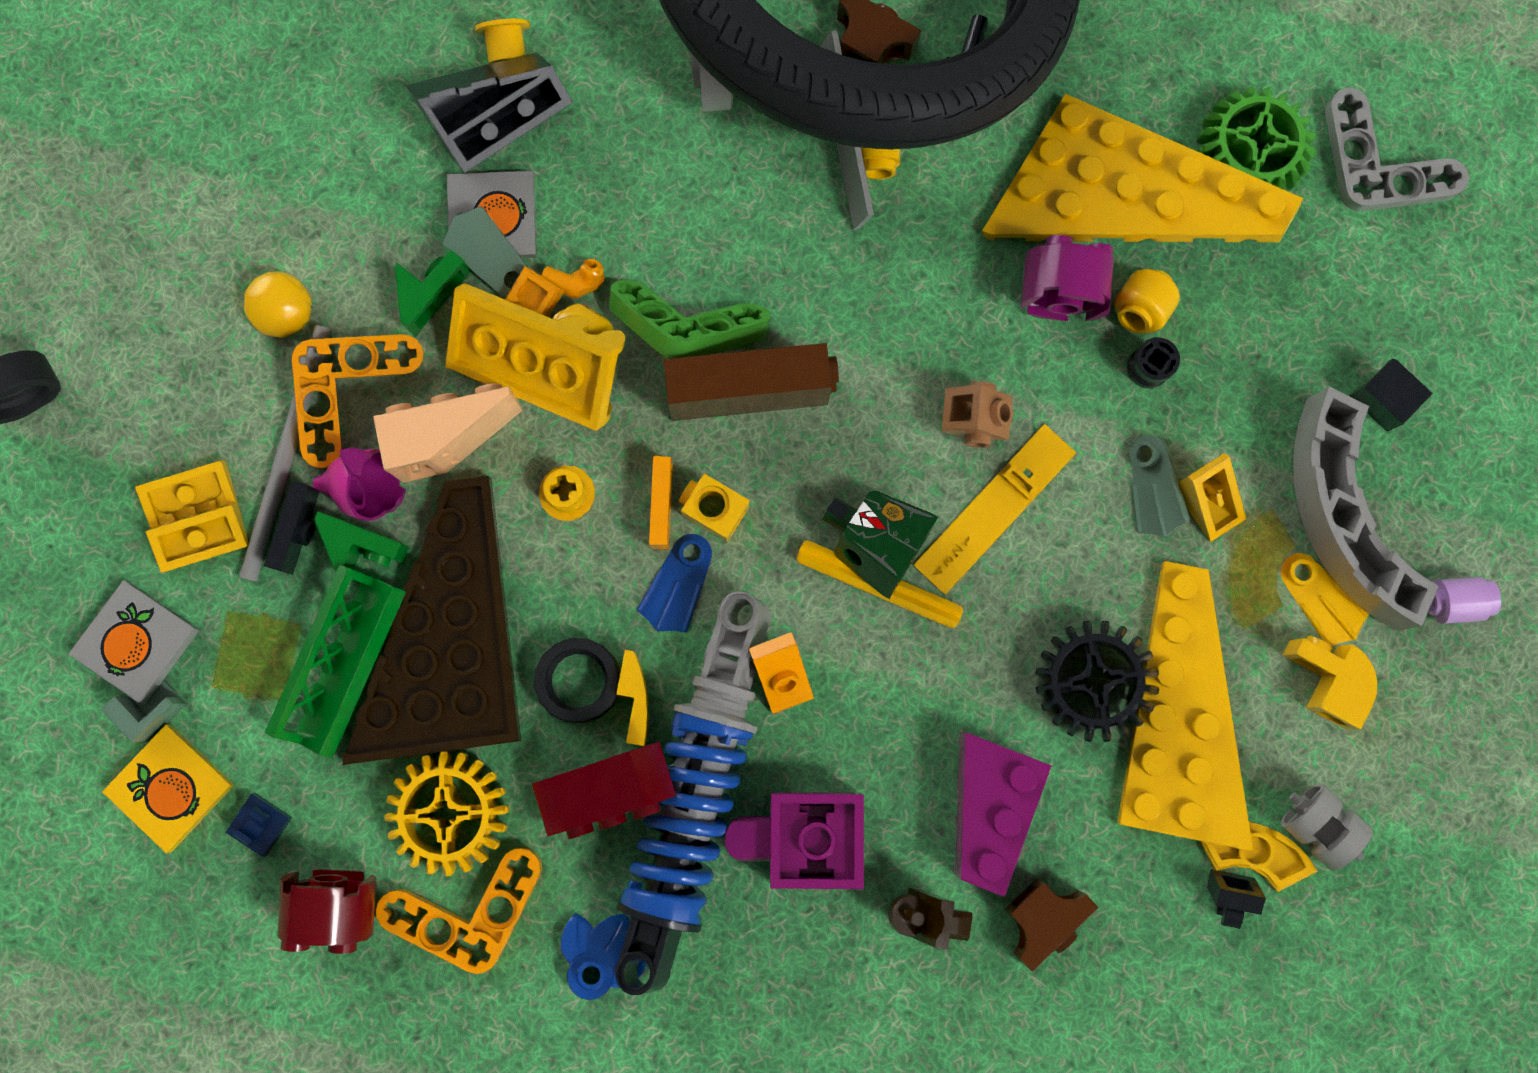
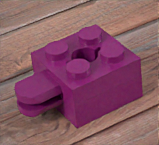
M770 792V816H741L734 819L726 830L725 845L733 858L738 861H770V889H864V794L860 792Z

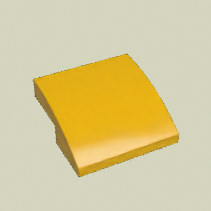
M225 459L135 487L150 529L145 532L161 573L249 545Z

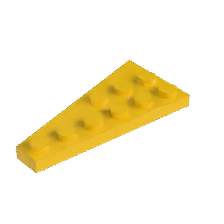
M1164 561L1161 564L1147 651L1152 652L1153 658L1144 663V670L1149 668L1158 669L1159 675L1154 678L1145 679V684L1159 687V693L1157 695H1143L1142 699L1154 705L1152 712H1146L1140 708L1136 709V713L1143 719L1144 723L1140 727L1135 725L1133 727L1117 824L1254 852L1209 570Z

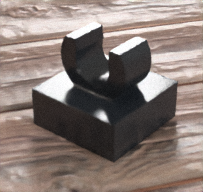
M1210 869L1207 888L1215 905L1218 906L1216 914L1222 915L1221 925L1240 929L1244 919V912L1262 914L1266 897L1255 878Z

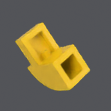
M1307 636L1306 639L1290 640L1282 656L1321 676L1306 708L1345 730H1361L1377 695V676L1369 658L1353 644L1337 646L1334 653H1331L1333 647L1330 644L1313 636Z

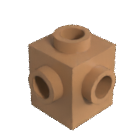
M971 382L969 386L945 388L941 431L963 438L964 445L976 448L990 447L991 441L1009 440L1010 423L1013 418V397L997 391L996 385L989 382Z

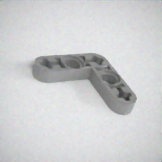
M1344 88L1339 90L1328 101L1325 108V116L1341 199L1348 208L1354 211H1369L1447 201L1453 199L1466 188L1468 184L1467 169L1460 161L1444 158L1381 166L1370 105L1363 92L1356 88ZM1346 101L1347 106L1355 107L1356 111L1350 116L1351 129L1342 132L1341 130H1344L1349 125L1347 112L1339 111L1338 107ZM1346 141L1358 142L1364 150L1363 159L1353 160L1345 154L1344 143ZM1443 171L1446 177H1453L1454 183L1448 188L1445 182L1432 183L1426 188L1427 180L1437 178ZM1396 176H1404L1411 181L1413 185L1411 195H1401L1395 190L1393 180ZM1360 181L1364 188L1376 187L1382 182V189L1372 191L1365 199H1363L1362 193H1354L1353 190Z

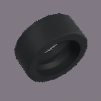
M22 350L0 356V424L24 418L56 398L61 390L60 381L44 354L38 351Z
M569 638L555 643L542 655L535 669L534 688L539 703L550 715L564 722L587 723L601 718L614 706L619 696L616 694L621 671L616 658L606 647L587 638ZM574 654L587 655L595 659L602 667L605 676L604 689L600 697L592 704L584 707H571L562 703L555 695L552 686L553 673L557 665L564 658Z

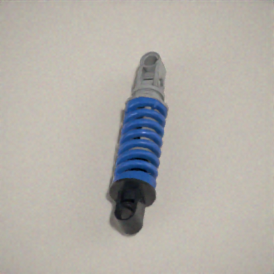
M743 591L733 592L723 599L713 635L706 648L701 676H695L692 685L696 688L693 693L694 697L691 703L675 704L674 707L675 713L671 724L673 729L672 735L682 739L681 742L667 743L664 752L668 757L675 759L674 766H667L676 796L658 802L659 806H662L660 815L652 814L644 817L643 822L646 827L661 832L660 840L643 837L637 841L636 846L639 851L655 856L653 864L633 862L629 869L632 875L648 880L646 888L641 890L643 883L630 880L628 887L623 890L621 900L617 902L616 909L631 917L615 970L618 986L629 995H641L662 989L670 978L681 933H698L702 928L699 911L706 904L707 898L705 893L697 886L709 884L713 880L714 874L712 869L701 861H713L720 856L721 850L719 845L711 840L710 837H719L726 833L727 824L722 818L717 816V813L729 812L733 809L734 801L731 796L723 791L724 788H736L740 785L741 781L739 774L730 769L731 764H743L747 760V753L737 744L746 746L747 741L753 738L758 728L745 719L748 703L754 702L756 694L751 691L757 671L749 648L764 643L771 621V614L764 602ZM746 605H752L753 616L747 624L740 626L738 623L739 611ZM731 656L738 658V661L727 659V657ZM641 960L645 961L650 969V977L646 984L642 983L637 976V966Z

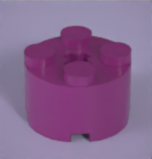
M1066 235L1047 237L1046 245L1029 249L1025 254L1021 308L1023 309L1028 306L1027 314L1033 317L1068 321V314L1086 313L1085 321L1098 320L1107 316L1110 312L1114 264L1113 247L1103 243L1090 245L1073 244V238Z

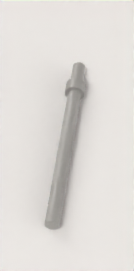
M315 325L311 339L330 338L332 330ZM308 348L307 356L300 357V365H307L309 372H318V366L323 363L325 356L318 355L316 348ZM314 392L309 393L304 399L303 406L307 413ZM295 393L239 575L240 578L257 582L299 443Z

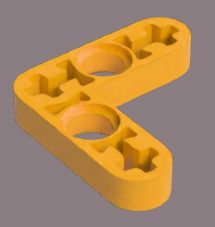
M404 334L324 338L302 341L295 347L292 353V370L299 443L302 457L308 464L317 468H325L340 456L342 446L335 379L395 376L413 373L421 365L424 354L422 346L417 339ZM401 342L406 343L408 350H415L416 358L409 359L408 367H400V362L397 359H386L384 362L387 369H377L379 355L375 343H385L383 352L396 351L398 343ZM363 345L370 351L372 359L368 367L362 370H354L348 366L345 360V353L351 346ZM329 346H340L338 361L342 372H331L333 363L319 364L318 372L315 373L309 372L307 365H300V357L307 356L308 348H316L318 355L326 356L332 355ZM311 392H322L329 398L330 409L324 416L312 417L305 411L303 406L304 399ZM332 420L334 429L333 431L324 429V438L326 443L334 444V452L327 453L326 461H318L316 454H309L308 445L315 444L316 442L315 430L305 432L304 424L305 422L322 424Z
M526 847L515 848L506 853L471 921L405 889H397L385 894L377 904L376 918L380 926L385 930L473 974L485 973L499 960L541 876L543 869L542 860L534 850ZM525 856L530 859L527 867L533 870L531 877L524 875L519 880L515 889L524 891L520 899L513 891L498 888V883L501 879L506 885L509 884L515 872L509 866L510 861H519ZM500 896L507 898L513 906L512 917L508 921L501 923L494 921L488 912L490 901ZM403 899L406 901L405 911L414 916L420 914L421 908L427 910L428 913L418 923L416 934L409 930L415 924L414 921L405 917L400 918L397 922L391 920L393 912L387 908L388 903L394 904ZM433 918H442L449 923L451 936L447 942L438 944L429 938L427 927ZM461 928L468 931V934L462 939L463 941L471 945H476L480 940L487 942L485 951L491 954L489 960L483 958L478 963H474L471 961L473 952L463 946L457 949V955L450 952V948L459 939Z

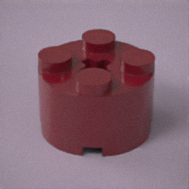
M332 869L313 870L312 877L304 880H299V872L282 876L279 887L277 937L281 940V950L300 952L310 949V946H328V952L335 954L357 951V942L368 940L374 933L376 876L371 875L364 881V872Z

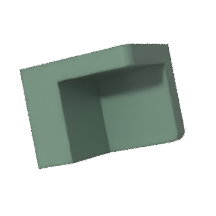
M163 680L146 705L138 703L131 697L114 696L101 710L131 742H148L187 703Z

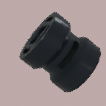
M1154 337L1146 340L1131 354L1127 362V372L1130 379L1142 388L1153 389L1159 387L1177 372L1180 365L1179 351L1171 341L1165 338Z

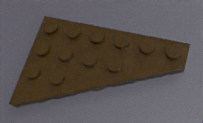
M490 476L444 482L437 500L436 512L431 517L426 530L428 533L418 560L414 562L404 589L406 591L405 596L391 625L393 627L383 654L378 658L367 688V697L355 720L357 723L346 752H343V765L522 741L493 486Z

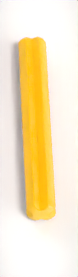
M805 540L802 543L797 554V562L949 628H955L962 617L963 607L902 580L890 599L884 597L835 556L834 551L809 540Z

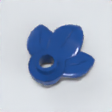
M577 913L573 914L567 921L562 933L560 949L570 964L567 972L569 988L577 997L584 1000H594L602 997L610 988H620L616 981L615 970L630 923L629 917L626 914L608 917L598 923L595 928ZM643 960L637 966L638 978L643 974L647 964ZM594 967L597 969L599 980L596 984L589 985L583 981L582 972L585 968Z

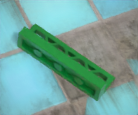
M339 565L264 733L273 738L301 744L320 756L333 758L406 591L367 574ZM350 580L361 582L355 599L345 605L343 595ZM339 623L340 633L337 640L326 646L324 638L328 629ZM320 664L322 673L318 682L307 688L305 680L309 671ZM302 707L304 714L296 731L285 729L284 727L291 712Z

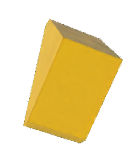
M1223 453L1179 481L1188 511L1210 542L1246 520L1231 459L1227 454Z

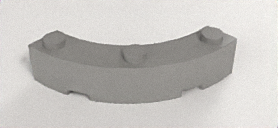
M1329 386L1307 398L1295 438L1293 457L1294 487L1305 531L1314 551L1327 572L1358 606L1375 619L1396 631L1421 627L1439 586L1411 568L1395 551L1390 552L1375 532L1376 524L1367 506L1363 489L1357 485L1355 460L1359 459L1360 436L1369 406Z

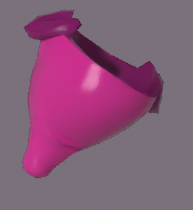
M352 447L340 450V456L328 466L326 472L317 475L312 482L315 489L333 499L341 512L361 521H373L384 516L386 513H392L402 504L406 494V489L400 486V480L384 470L380 450L376 448L360 450Z

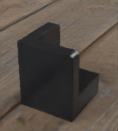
M1391 359L1366 384L1354 390L1349 396L1368 405L1367 413L1388 432L1403 425L1433 393L1398 360Z

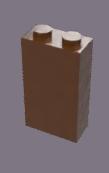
M827 343L664 359L667 399L672 421L828 405L830 393H836V383H839L837 357H828Z

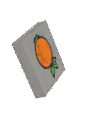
M533 171L447 174L448 230L454 215L466 213L482 206L521 258H537L535 174Z
M123 580L69 652V655L138 703L146 705L200 630L131 583Z

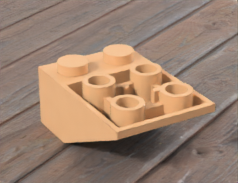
M493 383L475 388V394L458 397L455 393H447L432 397L430 399L431 404L413 407L411 403H401L389 406L385 409L386 414L373 416L383 468L403 483L446 474L522 412V405L509 387L502 388L501 384Z

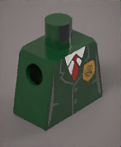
M870 491L859 509L835 497L822 520L843 532L834 551L835 556L880 594L890 599L929 536L938 516L881 492Z

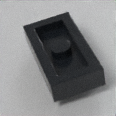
M291 480L264 567L293 575L302 545L308 546L315 532V521L311 520L320 493L317 489Z

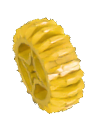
M449 751L440 753L438 766L431 755L423 756L422 766L424 772L415 764L408 765L406 771L412 782L404 778H396L394 785L403 794L402 796L388 795L386 802L390 805L398 806L397 812L384 815V820L387 822L397 821L399 828L391 830L387 834L388 838L392 840L402 836L405 841L397 848L396 853L401 856L413 850L415 853L409 863L413 868L418 867L426 858V873L429 875L437 872L441 862L445 876L455 874L456 861L464 873L473 869V862L470 855L480 863L486 862L489 857L482 846L485 845L488 848L497 849L501 845L498 838L491 835V832H505L508 828L506 823L495 821L496 815L510 812L509 805L496 806L494 798L504 796L507 793L506 789L501 787L491 791L488 785L493 783L498 778L496 772H490L481 778L479 774L485 765V762L482 760H476L467 769L469 759L466 753H459L454 765H452V756ZM439 776V787L435 788L433 802L428 807L413 809L415 799L422 787L430 780ZM453 776L467 782L478 795L481 804H467L463 802L458 796L457 786L453 785ZM443 801H447L449 809L468 811V814H461L454 819H450L451 826L447 825L446 818H438V815H426V813L436 812L438 809L445 807L442 803ZM482 818L480 828L473 840L461 850H456V839L459 838L458 833L461 824L465 820ZM414 822L425 823L433 827L436 832L437 842L441 843V850L430 846L420 837Z

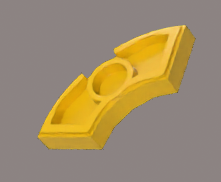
M1249 822L1254 852L1199 841L1215 871L1233 866L1249 868L1262 875L1277 892L1318 872L1305 852L1292 840L1278 831L1253 822Z

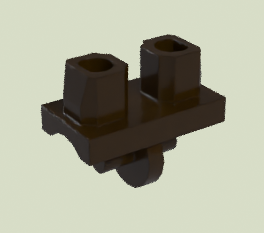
M908 888V894L896 898L888 912L890 925L897 933L940 949H948L949 939L968 941L973 916L972 912L954 909V901L914 888Z

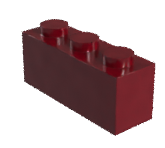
M660 742L532 784L547 837L566 831L568 840L593 832L594 827L592 823L598 822L600 830L627 821L625 813L630 811L634 820L660 812L658 802L676 796Z

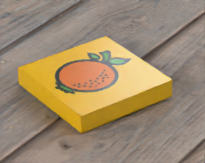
M166 724L102 793L167 854L172 853L235 784L171 724Z

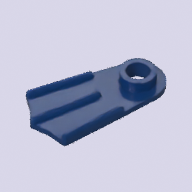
M687 534L676 541L637 608V611L650 622L657 632L688 631L712 558V549L709 542L700 535ZM695 545L700 549L701 554L696 561H688L684 558L683 552L687 546Z

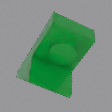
M450 249L444 258L438 257L430 264L425 273L426 279L423 282L419 281L396 262L395 273L400 322L416 337L453 294L455 288L471 273L466 262Z
M319 511L314 519L335 572L339 565L354 570L362 549H365L363 558L389 567L391 559L404 564L410 547Z

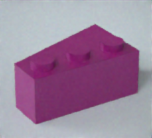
M959 732L954 874L956 877L1005 897L1052 765L967 732Z

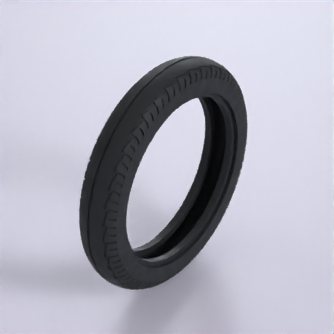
M659 0L682 42L704 69L729 92L736 95L737 98L756 111L765 114V116L784 126L825 141L860 148L893 150L927 147L957 140L993 125L1017 109L1043 84L1058 63L1072 33L1080 0H1007L1003 24L984 41L963 53L947 59L910 65L866 62L824 49L785 27L756 0Z

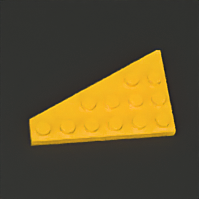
M1065 93L983 228L982 233L984 237L992 241L995 238H1026V241L1040 242L1052 235H1066L1073 238V242H1093V238H1124V242H1139L1143 239H1151L1155 242H1193V238L1225 239V242H1241L1247 239L1255 240L1256 242H1280L1298 212L1303 198Z

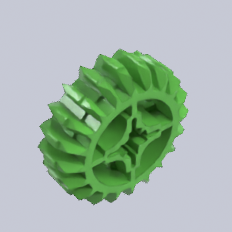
M1252 85L1246 88L1242 95L1235 90L1225 100L1221 99L1212 107V112L1207 113L1202 121L1204 128L1197 134L1196 141L1203 144L1197 152L1281 189L1293 190L1300 183V177H1304L1310 170L1311 165L1309 161L1315 156V151L1317 150L1310 146V144L1315 140L1316 132L1305 130L1310 123L1311 116H1298L1297 112L1300 109L1301 102L1290 107L1285 103L1287 92L1280 94L1276 99L1272 97L1270 86L1264 88L1258 95ZM1253 117V121L1248 127L1238 126L1236 130L1227 128L1228 123L1233 120ZM1232 155L1238 158L1240 164L1234 159ZM1285 160L1283 168L1279 170L1259 172V168L1265 161Z

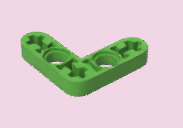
M620 280L614 282L610 289L609 310L667 359L712 355L762 341L768 335L771 318L770 312L760 305L751 303L737 304L685 318L655 292L640 282Z

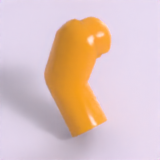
M595 259L585 260L580 269L571 274L550 266H546L541 274L565 290L563 295L571 299H578L599 289L605 279L604 267Z

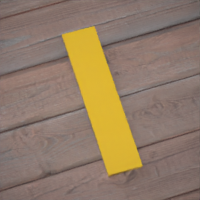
M1044 424L913 566L946 595L1077 452ZM1026 469L1033 474L1030 478L1023 473Z

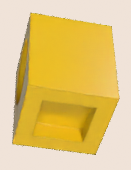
M705 473L699 482L692 479L679 499V502L684 505L681 510L684 518L726 543L729 542L750 507V500ZM709 496L719 497L725 504L723 512L716 517H707L699 510L701 502Z

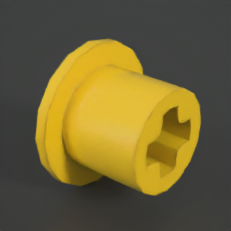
M509 18L486 21L475 25V32L485 37L488 64L526 55L523 31L530 28V21Z
M563 465L552 469L544 476L539 486V499L542 508L549 516L558 520L572 521L581 518L590 510L594 502L595 487L592 479L584 470L576 466Z

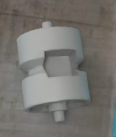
M1318 783L1308 788L1301 796L1295 792L1290 795L1289 800L1294 803L1292 808L1297 813L1295 814L1289 809L1281 820V826L1301 844L1311 843L1310 852L1331 871H1336L1354 859L1357 861L1363 859L1365 855L1362 853V850L1370 841L1373 829L1353 810L1343 811V801L1323 783Z

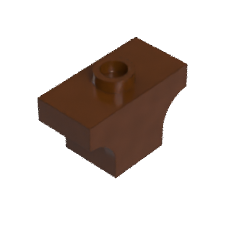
M870 0L839 1L837 20L846 29L840 39L843 56L881 64L894 58H902L908 61L911 59L918 47L922 30L899 18L897 13L885 4H875Z
M1036 878L1004 909L1016 922L1019 929V943L1013 953L1033 972L1054 951L1061 953L1066 950L1078 936L1075 930L1099 907L1087 894L1079 890L1065 896L1056 895L1043 881Z

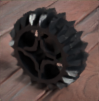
M1084 621L1082 628L1084 635L1080 637L1077 636L1072 626L1067 627L1065 631L1070 642L1065 644L1060 638L1054 636L1051 639V643L1059 651L1058 654L1054 655L1045 650L1041 653V658L1052 664L1051 668H1036V676L1049 678V684L1036 686V693H1051L1052 699L1041 704L1042 710L1049 711L1057 706L1060 712L1054 716L1052 723L1058 726L1065 717L1068 718L1072 723L1067 729V735L1071 737L1076 733L1078 725L1086 727L1084 733V740L1086 742L1092 741L1094 729H1101L1103 741L1110 742L1111 732L1109 727L1116 726L1121 737L1129 735L1128 728L1123 721L1128 718L1135 726L1140 727L1144 721L1135 712L1136 709L1140 708L1146 712H1152L1154 709L1152 703L1142 699L1143 695H1157L1159 693V687L1145 684V679L1154 678L1159 675L1157 668L1144 670L1142 663L1148 662L1153 658L1152 652L1146 651L1137 656L1134 650L1139 647L1142 639L1136 636L1129 645L1124 643L1122 639L1127 632V628L1124 626L1119 627L1115 637L1107 635L1110 627L1108 621H1102L1100 634H1092L1091 622ZM1097 645L1109 647L1120 653L1127 660L1131 669L1112 670L1106 667L1101 660ZM1084 647L1085 670L1080 675L1058 680V674L1065 659L1077 649ZM1092 659L1095 661L1096 670L1102 671L1101 676L1105 673L1108 678L1120 677V679L1111 680L1110 683L1103 686L1101 694L1102 705L1099 703L1098 694L1091 692L1092 687L1088 690L1085 684L1073 685L1075 683H1082L1083 680L1090 678L1093 668ZM1135 683L1134 693L1127 707L1115 716L1110 717L1108 708V694L1110 690L1124 684ZM1068 692L1086 694L1093 703L1096 719L1088 718L1075 712L1067 705L1061 694Z

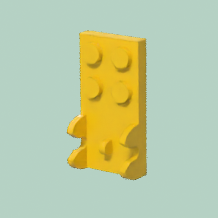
M464 283L456 287L454 291L445 367L484 384L498 383L502 385V388L509 387L517 398L597 431L611 417L612 405L609 400L617 357L624 348L625 334L620 330L604 331L599 335H591L587 333L589 327L588 318L568 316L556 321Z

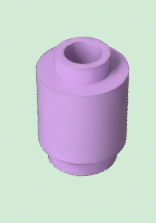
M1483 577L1443 579L1433 582L1439 587L1428 613L1434 616L1440 624L1485 621L1490 616L1497 615L1500 611V590L1492 580L1486 581Z

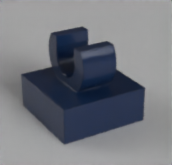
M252 793L225 833L257 854L265 857L287 827L292 816L258 794Z

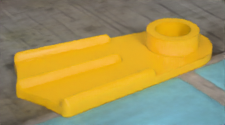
M1296 553L1287 557L1281 566L1282 581L1321 639L1331 646L1356 640L1369 613L1358 606L1339 587L1331 575L1311 556ZM1299 564L1305 565L1309 570V577L1305 581L1299 580L1295 575V568Z

